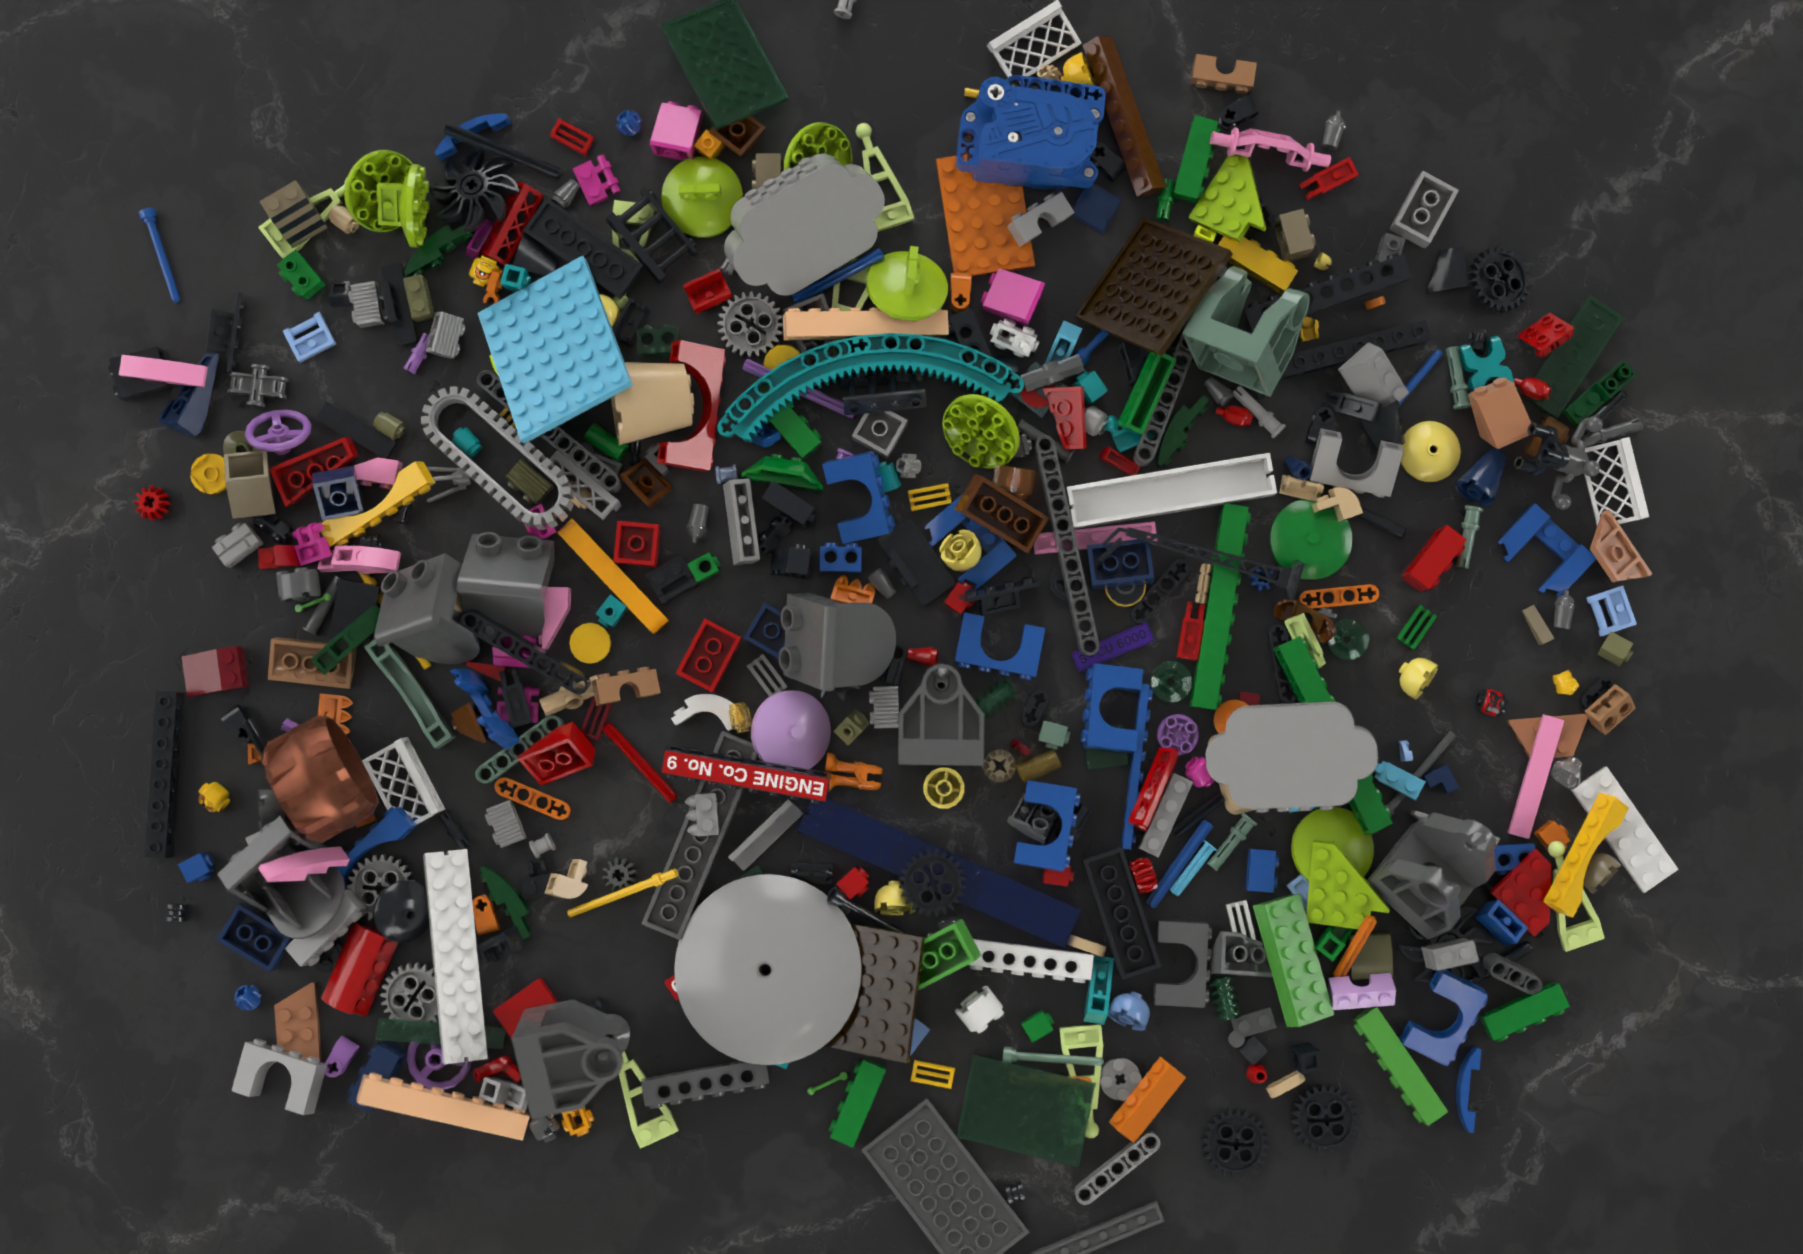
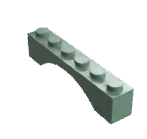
M374 639L364 648L407 703L433 747L440 749L456 738L452 729L392 643L380 647Z

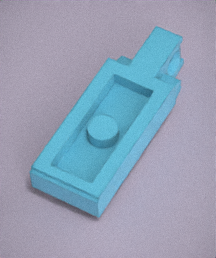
M1384 761L1381 764L1377 763L1373 771L1376 773L1374 778L1378 782L1415 801L1425 784V781Z

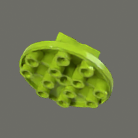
M823 122L809 124L802 128L790 142L785 154L784 170L794 168L799 165L802 159L811 158L817 154L831 155L843 166L852 164V151L849 140L834 125Z
M391 150L373 151L358 160L348 174L344 190L346 207L351 217L359 225L375 232H388L401 227L378 225L377 183L403 184L413 163L404 155Z
M694 157L693 160L687 159L679 163L671 170L663 184L661 199L664 211L684 234L696 238H709L725 232L732 226L731 211L735 203L743 198V191L737 175L728 165L715 158L710 160L708 157Z
M420 164L411 165L403 184L377 183L378 225L402 226L409 246L414 248L423 246L424 239L427 238L425 219L430 210V202L426 201V193H429V181H425L426 169Z
M910 246L909 252L898 251L884 255L883 260L872 264L866 280L868 295L876 307L889 315V317L915 322L934 315L944 305L948 293L947 279L941 268L931 259L918 254V247Z
M968 394L956 398L945 410L942 422L945 438L953 453L970 463L971 466L986 469L999 468L1006 465L1017 453L1020 442L1017 425L1010 413L998 402L982 395ZM964 452L971 456L969 460L962 456Z

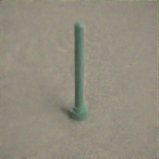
M1004 1047L1003 1052L1004 1064H1012L1016 1060L1102 1066L1104 1060L1100 1057L1017 1052L1013 1047Z

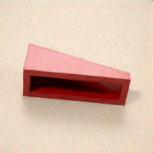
M1104 447L1098 457L1130 476L1136 475L1141 467L1111 447Z
M467 662L466 666L500 682L499 672L505 671L507 673L506 666Z

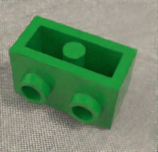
M296 249L277 264L281 270L278 273L286 282L289 280L293 284L291 289L298 297L303 296L308 300L326 285Z

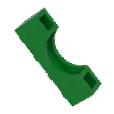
M1328 925L1314 943L1316 950L1328 960L1334 961L1345 947L1346 941L1354 929Z

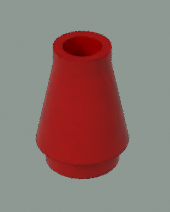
M933 647L909 648L907 660L928 667L937 665L938 649Z
M1256 1063L1248 1067L1246 1074L1250 1082L1259 1084L1267 1079V1070L1264 1065ZM1261 1072L1262 1076L1257 1078L1256 1075Z

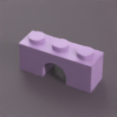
M1391 973L1370 974L1369 985L1364 987L1354 985L1350 981L1349 976L1328 978V994L1333 1010L1395 1005L1396 988Z

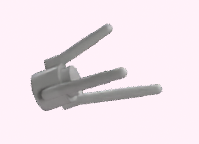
M428 467L429 471L455 472L452 475L433 477L434 481L453 480V484L458 486L427 499V502L430 503L459 490L467 489L466 485H471L470 477L460 468Z

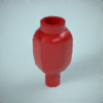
M1536 378L1514 379L1515 386L1519 387L1521 392L1528 397L1541 400L1543 398L1548 399L1552 388L1545 381Z
M1217 406L1215 412L1216 415L1223 416L1227 423L1238 427L1251 426L1254 414H1250L1249 410L1238 406H1228L1226 408Z

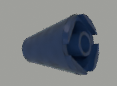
M1490 449L1457 480V491L1460 495L1472 503L1475 500L1481 502L1479 506L1492 505L1507 462L1505 453L1500 449Z

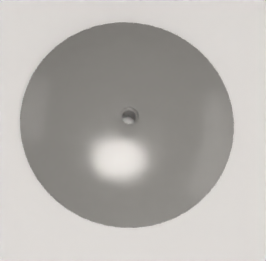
M783 875L749 876L735 880L713 892L696 908L689 918L682 937L678 942L675 957L676 989L681 1006L691 1025L704 1040L718 1051L739 1061L751 1064L777 1065L802 1059L822 1048L834 1038L848 1020L855 1006L861 984L862 970L859 945L851 924L838 906L828 903L827 895L816 887L796 878ZM764 964H768L771 967V973L768 976L762 973L761 968Z

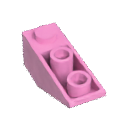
M375 458L354 465L360 485L372 487V483L380 484L379 488L391 490L398 472L402 470L403 463L397 460Z
M569 587L547 588L544 599L545 623L542 633L539 635V645H542L544 650L549 649L571 610V589Z

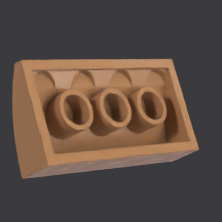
M274 637L271 639L268 680L350 689L357 648L324 675L310 659L321 651L327 643Z

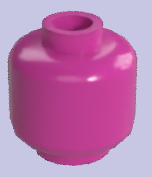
M1194 757L1188 761L1185 766V775L1193 782L1195 787H1208L1214 782V779L1208 773L1206 758Z

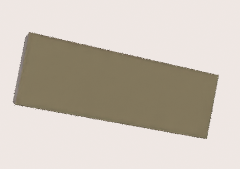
M1534 605L1522 610L1538 645L1555 639Z

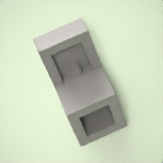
M484 1077L479 1098L494 1104H507L520 1110H526L528 1103L524 1086L504 1078Z

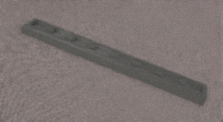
M1154 1201L1028 1254H1088L1165 1222L1157 1201Z

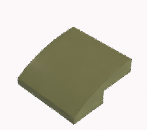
M1390 932L1370 934L1350 968L1352 980L1369 979L1370 974L1391 973L1393 977ZM1350 935L1348 937V946L1350 945L1355 935Z

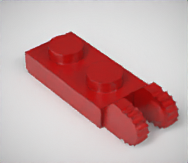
M1349 157L1314 174L1312 178L1302 182L1299 186L1301 189H1305L1316 182L1318 189L1309 192L1305 196L1307 200H1310L1319 194H1324L1358 177L1359 173Z
M1187 601L1176 658L1197 661L1204 625L1205 604L1199 605L1197 619L1190 618L1193 608L1192 602Z

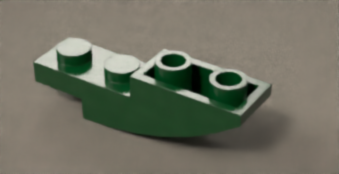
M447 224L435 232L414 253L404 271L406 276L411 277L420 274L423 276L424 272L430 268L436 269L443 264L442 262L446 260L442 253L454 250L456 245L462 241H470L476 229L465 232L464 224L452 230Z
M1623 359L1578 396L1562 413L1574 427H1577L1583 419L1588 418L1637 374Z
M1204 395L1190 410L1183 405L1171 420L1159 446L1156 461L1158 469L1162 465L1167 467L1174 459L1171 455L1176 450L1180 452L1187 444L1185 439L1188 435L1183 432V429L1187 432L1195 423L1192 419L1197 414L1201 416L1208 409L1206 404L1209 399Z
M376 604L310 659L324 675L375 633L380 608Z
M487 865L480 867L481 872L479 876L483 884L487 883L490 890L488 896L491 902H495L496 905L505 903V913L508 918H512L515 924L513 928L517 926L522 939L533 935L524 917L532 912L519 891L496 870Z

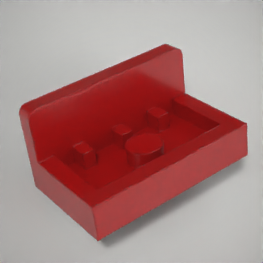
M720 269L711 271L683 285L696 314L733 298Z

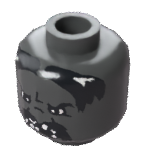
M554 1114L533 1118L529 1123L535 1139L538 1141L544 1139L545 1143L557 1137L555 1133L560 1130L559 1123Z

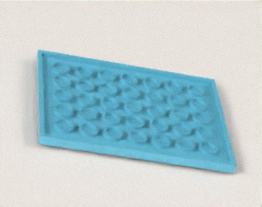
M583 255L531 283L528 287H524L522 290L478 312L519 438L524 444L633 386L588 262Z

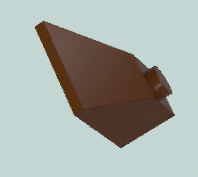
M468 703L451 713L453 717L451 724L455 731L458 730L459 733L482 743L494 742L488 737L489 734L486 731V727L482 724L480 725L477 721L482 714L476 704Z

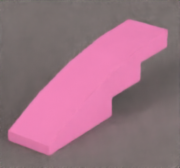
M122 355L119 375L160 381L168 384L205 387L208 367L162 359Z
M341 847L319 848L280 857L260 865L258 869L267 882L305 881L307 874L326 873L328 868L332 866H347L350 859Z

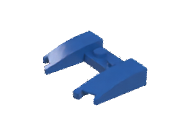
M961 495L925 526V530L930 529L932 541L928 543L931 547L936 545L960 524L966 530H970L976 535L982 549L987 554L957 580L963 583L966 579L975 583V589H978L1016 558L1017 555L1003 539L954 510L962 497Z
M1534 503L1527 508L1497 544L1504 543L1508 555L1503 558L1505 562H1509L1535 535L1563 560L1538 591L1545 593L1546 589L1557 591L1556 597H1560L1588 569L1596 558L1582 544H1577L1549 519L1550 516Z
M454 668L450 670L457 677L454 680L456 685L471 695L482 716L477 721L480 725L482 724L486 727V731L489 734L488 737L506 750L518 743L520 739L511 724L502 720L496 710H492L491 705L493 703L487 695L491 690L482 675L469 669Z

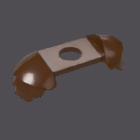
M1288 598L1283 599L1274 607V617L1280 621H1285L1302 613H1310L1313 617V622L1309 623L1312 631L1317 633L1316 639L1320 640L1321 643L1325 644L1336 634V627L1329 617L1311 609L1296 599L1293 601Z

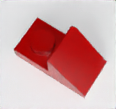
M274 545V547L259 548V569L301 566L294 547L297 545Z

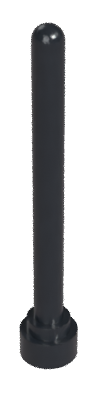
M836 887L827 896L828 903L834 906L842 905L883 929L907 933L847 899L844 892Z

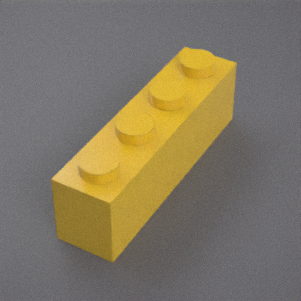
M1223 236L1218 244L1233 253L1228 261L1230 264L1248 272V275L1281 295L1287 290L1298 272L1294 264L1289 261L1280 260L1277 258L1278 255L1271 250L1266 251L1262 249L1261 245L1255 240L1250 239L1249 241L1243 237L1239 243Z

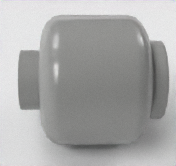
M1095 406L1085 408L1086 432L1091 436L1102 435L1105 432L1103 426L1108 423L1106 420L1108 415Z

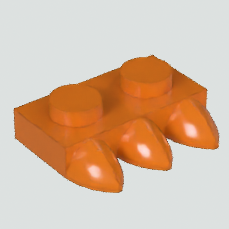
M842 575L835 582L830 600L839 603L866 602L872 604L875 588L868 583L862 590L859 579L853 580L848 586L847 577Z
M320 694L318 716H329L341 727L345 734H348L350 730L340 723L348 721L352 716L341 709L351 706L353 702L341 695Z

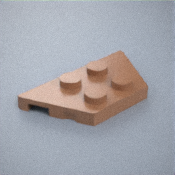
M1603 511L1590 550L1610 580L1618 582L1651 576L1652 572L1611 511Z
M1587 715L1552 716L1565 720L1553 758L1574 756L1588 719ZM1542 717L1507 720L1508 725L1512 727L1517 735L1516 738L1523 745L1526 754L1530 758Z
M312 982L274 1005L277 1045L285 1047L284 1050L288 1052L290 1050L302 1053L303 1057H317L322 1062L317 982Z

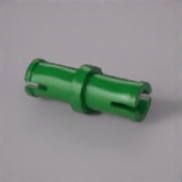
M1163 179L1166 188L1161 190L1160 196L1157 199L1159 205L1156 220L1162 222L1163 217L1164 222H1168L1170 207L1174 202L1172 195L1175 181L1169 179L1168 184L1167 179Z

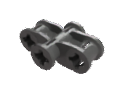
M251 364L252 374L229 373L231 381L230 389H227V393L249 396V401L246 402L247 406L265 408L263 403L264 397L281 400L287 399L285 389L289 379L279 376H267V371L270 369L269 366Z

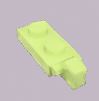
M1304 613L1285 620L1284 623L1292 639L1300 636L1301 639L1306 641L1309 647L1308 653L1311 658H1314L1318 668L1326 664L1323 651Z

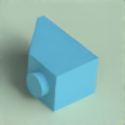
M1063 321L1045 364L1069 358L1082 328Z

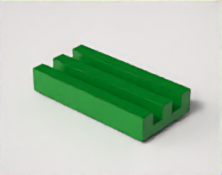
M1421 604L1418 605L1396 639L1414 650L1437 616L1428 609L1423 608ZM1421 611L1423 615L1407 638L1404 639L1403 636ZM1428 616V621L1411 644V639Z

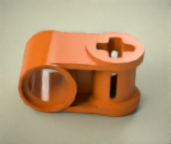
M951 273V308L956 313L965 311L969 307L971 273ZM958 299H962L963 304L961 306L958 305Z
M479 895L472 902L478 935L482 936L500 931V924L494 904L488 895ZM481 899L482 902L487 903V906L484 907V910L483 907L478 906V903L481 902Z

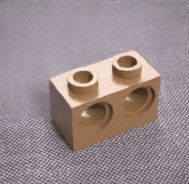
M1615 684L1587 708L1585 713L1591 725L1606 735L1635 710L1636 707L1630 694Z

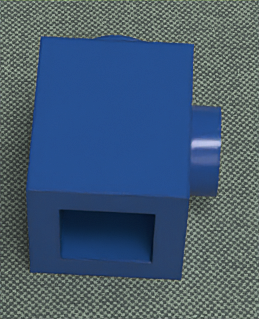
M207 852L199 853L178 864L187 883L196 880L202 882L210 878V873L215 871V862Z

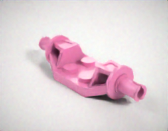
M1233 128L1230 135L1213 131L1210 138V144L1227 147L1228 156L1238 154L1250 157L1255 144L1265 149H1270V146H1273L1278 151L1287 153L1286 163L1288 165L1302 167V170L1305 172L1309 170L1311 164L1328 168L1331 162V155L1314 152L1313 143H1308L1305 149L1290 136L1252 128L1239 132L1238 128ZM1245 145V150L1236 148L1237 146ZM1297 152L1303 156L1302 161L1295 160Z

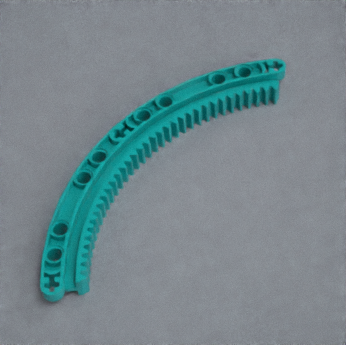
M899 333L860 335L829 342L807 350L780 364L758 379L730 405L725 412L726 414L719 421L717 429L720 435L725 438L736 434L743 441L752 443L750 436L758 435L756 429L763 430L761 423L769 424L767 417L774 419L773 412L780 414V406L786 409V402L793 404V397L800 400V393L807 396V389L814 392L815 385L821 389L822 382L828 386L829 379L836 383L838 376L843 381L845 374L850 379L853 372L859 377L860 371L867 375L868 370L875 374L876 369H879L880 373L883 374L885 368H887L889 373L892 372L893 368L899 373L902 368L905 374L911 369L913 375L916 374L917 370H920L921 376L927 371L928 377H931L933 373H936V379L943 375L944 381H947L950 377L952 384L959 380L960 387L966 383L967 390L974 387L973 393H977L980 390L982 396L987 394L988 398H994L999 404L1003 402L1008 393L1012 395L1019 394L1024 388V381L1010 367L995 358L973 348L945 339ZM888 340H894L897 345L895 348L889 349L885 343ZM913 341H919L922 346L918 350H913L910 344ZM860 342H863L865 345V350L863 351L858 347ZM851 343H853V347H856L854 348V353H852ZM831 348H836L839 350V354L836 357H830L828 351ZM964 354H971L974 360L966 363L963 361L962 356ZM807 357H814L816 359L815 364L812 366L806 365L804 362ZM993 364L996 371L988 373L985 371V366ZM1009 374L1011 375L1010 380L1012 382H1015L1016 380L1019 381V389L1014 388V390H1012L1010 388L1011 383L1007 382V384L1004 385ZM760 385H769V391L767 393H760L758 390ZM745 400L751 402V407L748 410L740 408V404ZM730 415L731 419L738 424L732 423L730 426L732 431L724 433L722 425L729 424L730 421L727 418Z

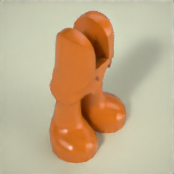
M827 752L825 771L854 773L856 776L847 777L831 774L829 791L835 786H849L859 788L860 790H878L881 788V783L871 780L867 781V774H882L883 769L875 765L862 763L861 761H854L855 763L843 762L838 760L835 754Z

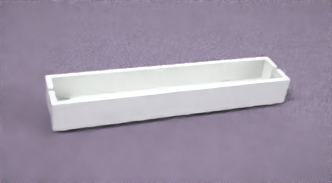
M1270 453L1068 486L1065 492L1069 508L1072 507L1070 515L1073 528L1080 529L1223 505L1224 503L1229 504L1270 497L1277 494L1274 475L1266 478V474H1270L1273 471Z
M467 849L451 850L446 855H444V851L425 853L423 860L443 1064L464 1062V1057H466V1061L488 1059Z

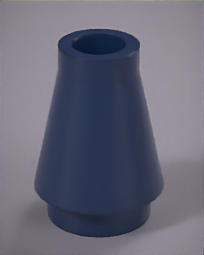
M1288 456L1284 460V465L1296 479L1306 480L1311 476L1312 467L1309 462L1293 456Z

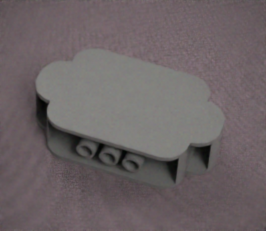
M817 154L811 158H804L799 162V165L794 168L785 169L781 172L780 176L765 181L763 186L758 189L748 191L745 197L735 203L730 216L735 230L728 235L725 241V255L740 278L747 284L760 286L767 283L771 290L779 295H792L866 252L874 245L878 234L874 219L881 214L884 208V194L878 182L858 165L848 164L843 166L833 156L828 154Z
M1338 702L1248 705L1239 707L1228 718L1226 731L1217 734L1211 740L1206 750V766L1209 775L1216 782L1229 785L1230 796L1237 805L1246 809H1256V812H1269V808H1277L1278 812L1290 811L1291 807H1298L1299 811L1311 810V807L1320 806V810H1331L1333 806L1346 804L1354 797L1357 791V779L1369 776L1375 770L1378 761L1377 745L1372 733L1364 727L1354 726L1350 710Z

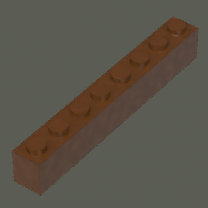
M1097 36L1083 45L1097 86L1105 91V109L1137 196H1151L1166 188L1114 40L1112 36Z

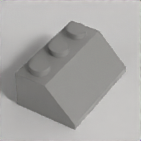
M1369 342L1338 369L1355 396L1379 402L1381 404L1379 411L1396 400L1398 402L1401 401L1409 393L1383 349Z

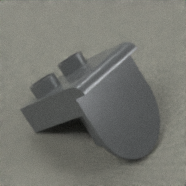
M493 532L472 534L457 581V592L460 593L462 614L470 610H477L520 636L537 638L542 632L545 623L544 599L555 562L554 541L541 540L532 535L515 538L499 536ZM468 615L469 624L475 625L476 618ZM486 626V633L489 636H493L495 633L493 627Z
M444 553L429 560H420L415 565L398 572L391 571L388 573L381 584V591L384 595L374 634L376 643L380 647L393 643L413 656L440 664H460L477 657L480 650V642L472 632L461 625L460 620L463 614L454 609L457 597V581L462 564Z
M809 592L787 594V606L783 607L781 611V624L786 630L785 647L779 653V664L784 671V676L820 690L834 691L836 687L868 684L881 676L887 669L895 652L896 631L890 616L881 607L866 602L839 603Z
M281 816L265 825L260 835L244 850L235 853L231 857L229 864L218 873L228 891L265 911L275 927L282 934L293 939L309 938L324 930L338 914L345 893L344 879L337 866L329 867L326 873L307 874L305 881H266L258 869L260 865L298 852L327 848L321 842L308 839L305 833H300L294 824Z

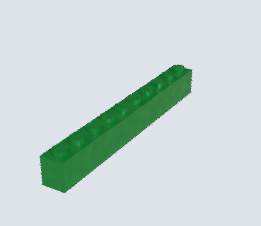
M1227 503L1221 506L1215 550L1245 557V553H1242V547L1246 545L1248 538L1245 528L1246 525L1250 524L1251 513H1248L1249 507ZM1219 555L1222 562L1230 558ZM1237 560L1229 563V565L1238 568L1240 566ZM1212 563V573L1210 575L1211 579L1203 618L1204 625L1189 707L1213 711L1220 707L1222 695L1219 694L1220 686L1223 687L1225 682V674H1222L1223 666H1227L1228 654L1225 653L1226 647L1230 646L1232 634H1229V628L1233 626L1235 614L1232 613L1233 605L1236 606L1238 601V593H1235L1236 585H1240L1241 573H1238L1239 571Z
M1299 636L1273 648L1299 703L1336 702L1333 696L1329 695L1326 689L1327 683L1322 676L1320 677L1317 671L1318 665L1314 658L1310 657L1308 653L1309 647L1304 639H1301ZM1372 774L1363 779H1357V791L1349 801L1364 835L1373 834L1393 824L1389 809L1384 807L1381 801L1383 799L1382 794L1375 788L1372 782Z

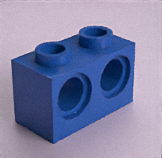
M825 543V546H820V573H861L862 547H858L857 543H846L845 547H837V543ZM829 552H833L837 556L833 563L825 561V556ZM848 553H855L857 555L856 562L848 563L845 560Z
M1535 844L1497 845L1494 849L1495 871L1497 875L1509 874V870H1513L1520 863V854L1524 853L1527 856L1535 849ZM1501 854H1504L1506 857L1504 865H1500L1498 862V857Z

